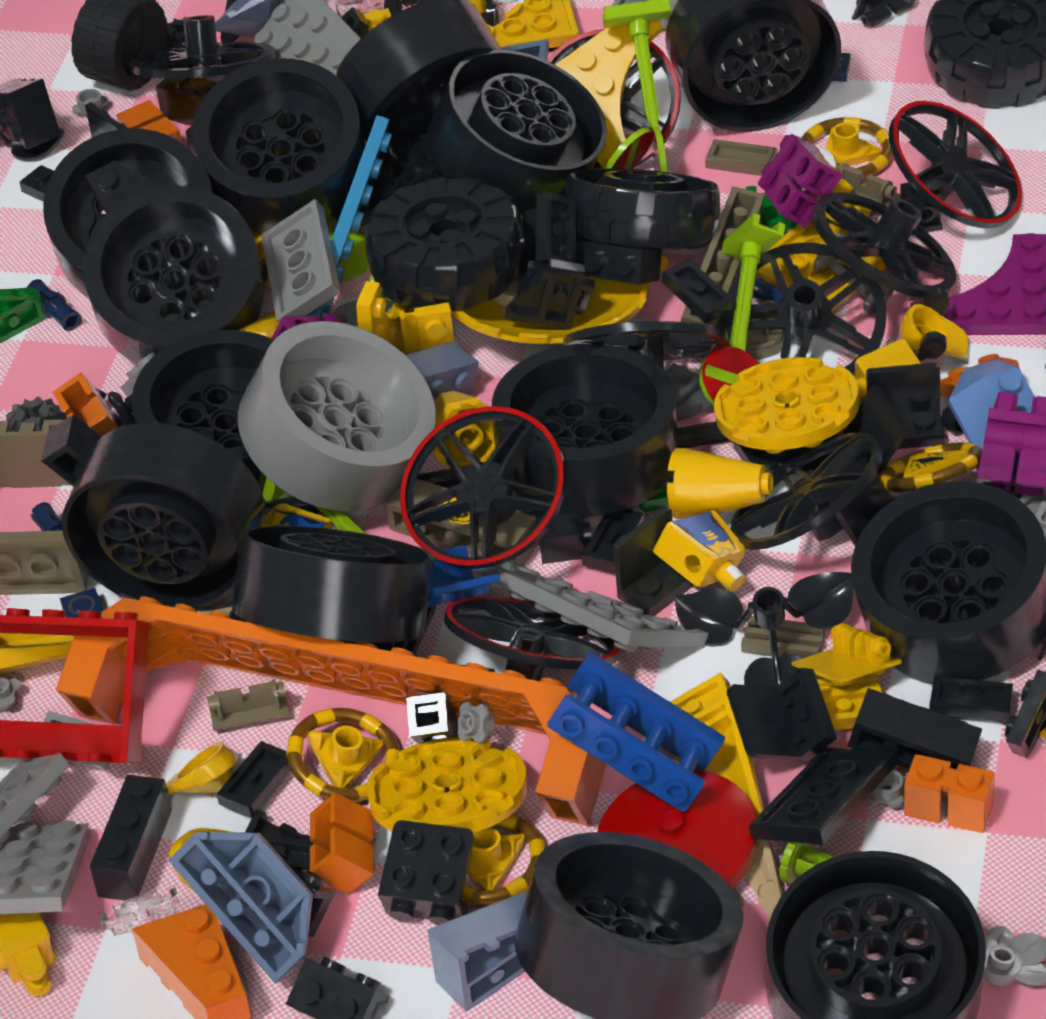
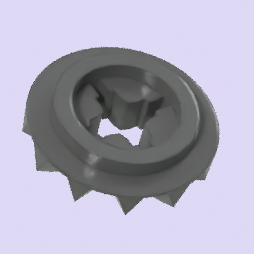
M39 396L32 401L24 398L23 404L12 405V411L6 414V421H9L10 425L9 432H19L21 423L31 422L36 423V431H42L39 419L59 414L61 410L59 405L54 404L52 398L44 401Z

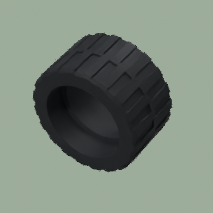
M86 0L78 12L71 37V54L78 72L86 78L128 91L137 90L142 85L147 84L151 78L133 74L130 69V61L141 54L166 48L168 37L167 18L164 15L165 12L162 6L156 0ZM149 61V62L143 63L142 65L150 64V63H155V62Z

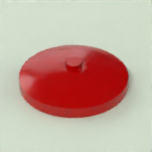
M694 769L693 773L704 779L705 783L685 812H681L635 783L623 791L604 813L597 832L636 835L675 847L709 866L731 888H734L746 875L753 864L758 850L759 839H751L748 827L756 818L748 797L736 784L723 776L709 771Z

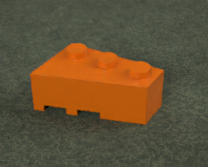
M206 904L132 928L139 959L146 967L150 966L160 977L161 983L168 990L171 989L182 1001L183 1007L194 1019H252L246 992L219 921Z

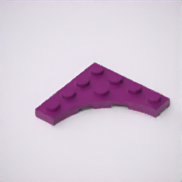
M1013 234L1012 246L1003 265L980 285L961 294L949 297V306L941 315L962 328L967 336L1046 335V234ZM911 302L910 307L914 304H922V302Z

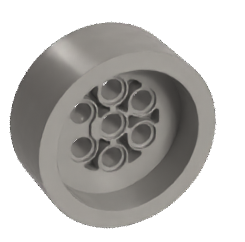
M329 321L300 324L280 334L266 351L241 399L238 410V427L242 442L259 470L276 486L295 498L317 507L337 511L365 510L389 500L401 485L404 471L412 454L422 440L434 430L436 421V409L431 390L421 372L406 355L388 341L367 330L344 323Z

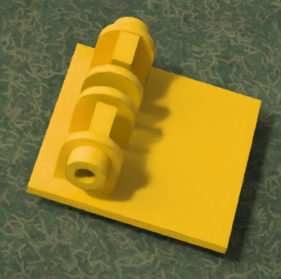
M840 623L831 629L830 635L833 649L791 662L792 666L799 669H813L816 677L820 676L831 680L832 684L838 686L853 684L856 678L865 675L884 674L887 668L902 664L901 659L890 656L891 645L885 637L846 623Z

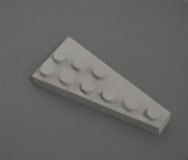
M282 0L274 8L271 17L263 29L257 33L254 42L273 46L276 58L311 62L336 75L344 57L361 38L324 0Z
M510 561L493 567L472 569L473 573L481 577L499 573L501 581L489 584V586L506 588L510 590L509 595L516 599L532 600L535 602L534 607L536 609L549 613L557 612L561 614L560 620L572 625H584L588 627L587 633L600 638H611L615 640L614 646L623 650L636 651L637 646H641L648 650L660 652L663 647H705L708 632L699 629L677 630V621L666 617L660 618L652 615H643L644 610L593 591H588V594L572 590L573 584L539 577V572Z

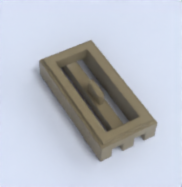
M751 616L747 621L748 626L745 627L744 637L741 641V651L771 656L768 629L760 627L756 623L754 616ZM784 620L776 628L779 657L795 654L805 658L820 653L825 630L812 628L805 622Z

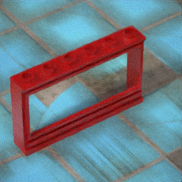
M6 608V615H0V633L128 638L122 725L0 720V757L33 759L61 753L66 761L142 764L141 741L149 629H151V623L138 620V613L114 612V619H101L102 612L78 611V618L65 617L66 611L43 609L42 616H30V610Z

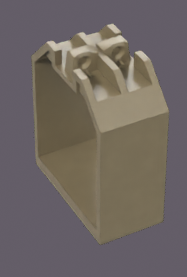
M44 420L42 431H36L35 422L21 423L19 432H9V421H0V486L32 488L61 487V484H69L41 462L48 430L63 420ZM62 531L0 532V595L65 594L86 590L89 574L72 556Z

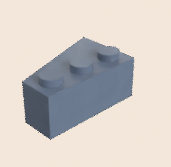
M449 342L406 354L426 380L434 400L439 394L450 391L466 395L473 392L479 361L455 343Z
M528 891L427 930L436 983L466 1012L525 972L515 951V935Z

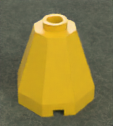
M456 391L441 393L434 400L436 409L434 429L444 421L464 411L490 406L477 397ZM493 420L474 423L454 432L482 463L486 462L495 450ZM449 437L442 441L460 467L471 464ZM436 446L432 451L434 457L451 468L438 446Z

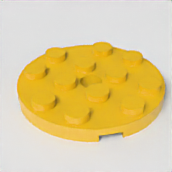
M809 357L783 358L752 366L738 373L739 380L731 386L724 384L718 391L714 401L716 423L725 437L739 445L765 450L770 454L781 453L787 449L813 448L821 445L823 440L844 429L854 419L860 406L858 384L850 371L841 365L835 368L825 366L822 359Z
M459 737L430 740L405 748L398 752L399 759L388 766L381 763L372 772L367 783L370 812L374 819L386 829L393 831L394 824L397 821L404 820L467 828L473 832L474 837L481 835L484 829L500 823L513 814L522 805L528 791L526 767L521 757L509 747L504 751L493 748L491 740L476 743L474 739L462 741ZM449 787V791L445 792V788Z

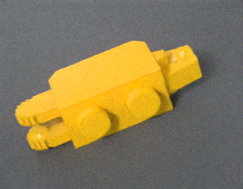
M0 914V971L6 969L13 984L22 980L30 996L40 997L48 994L52 985L46 971L54 964L56 954L49 940V931L40 914Z

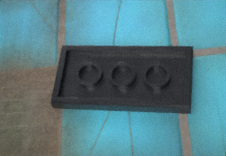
M826 747L748 826L751 839L824 845L897 766L895 753Z

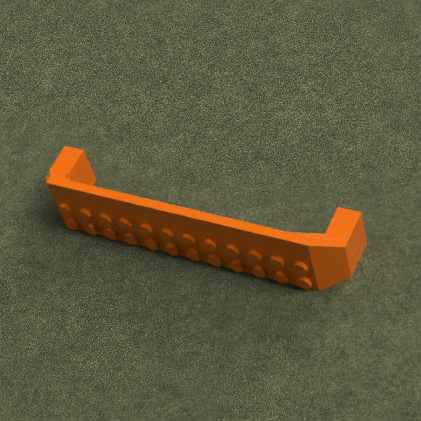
M140 597L139 600L124 598L102 611L101 619H114V612L138 613V620L151 623V629H149L146 671L194 661L406 706L407 697L445 692L447 694V702L456 709L457 716H460V707L464 702H471L476 707L479 704H485L494 716V724L546 734L550 742L535 793L551 818L586 826L590 824L606 764L547 726L550 717L564 696L570 695L564 684L558 680L542 678L541 681L526 679L525 675L512 670H504L503 674L490 672L488 668L477 663L469 662L465 666L451 664L450 660L437 655H429L428 659L416 657L412 652L397 647L387 651L378 649L376 645L370 642H355L352 644L342 642L341 640L285 632L248 620L246 622L233 620L230 615L219 611H211L209 615L199 613L193 607L185 604H175V607L164 606L158 600L150 597ZM74 636L56 691L80 717L116 724L124 700L128 638Z

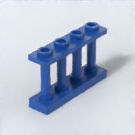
M589 651L567 685L569 689L578 694L577 697L574 698L569 694L565 695L550 717L547 726L681 812H685L705 783L704 779L693 773L694 769L705 770L722 746L725 736ZM593 703L612 715L611 720L590 708L591 704ZM628 725L647 737L645 742L624 729L625 726ZM660 747L680 758V763L659 751Z

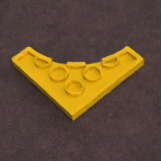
M524 0L523 3H517L504 15L505 20L494 27L487 24L501 48L547 39L549 42L548 48L560 47L568 40L579 35L569 0Z
M659 21L648 23L650 33L647 36L648 44L664 31ZM628 25L604 29L555 64L577 79L592 94L603 112L607 126V137L597 159L602 168L607 165L613 153L626 140L621 119V104L627 81L626 76L633 61L637 60L634 39L630 37Z
M366 281L356 303L358 327L383 338L401 352H404L399 311L404 310V313L414 312V309L403 304L398 305L394 303L386 314V300L381 297L380 283Z

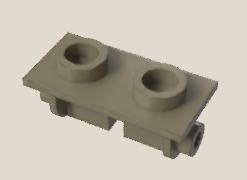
M848 164L835 167L843 174L842 179L846 180L853 187L852 194L869 198L885 206H888L893 198H900V193H897V187L893 186L892 181L884 180L871 174L864 180V172L850 167Z
M274 679L271 682L248 686L250 693L242 694L241 687L220 692L218 690L214 691V695L207 696L213 731L290 716L284 683H276Z

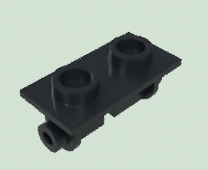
M857 0L852 20L861 17V21L865 26L873 27L891 17L892 13L887 8L888 6L896 15L913 6L916 0Z

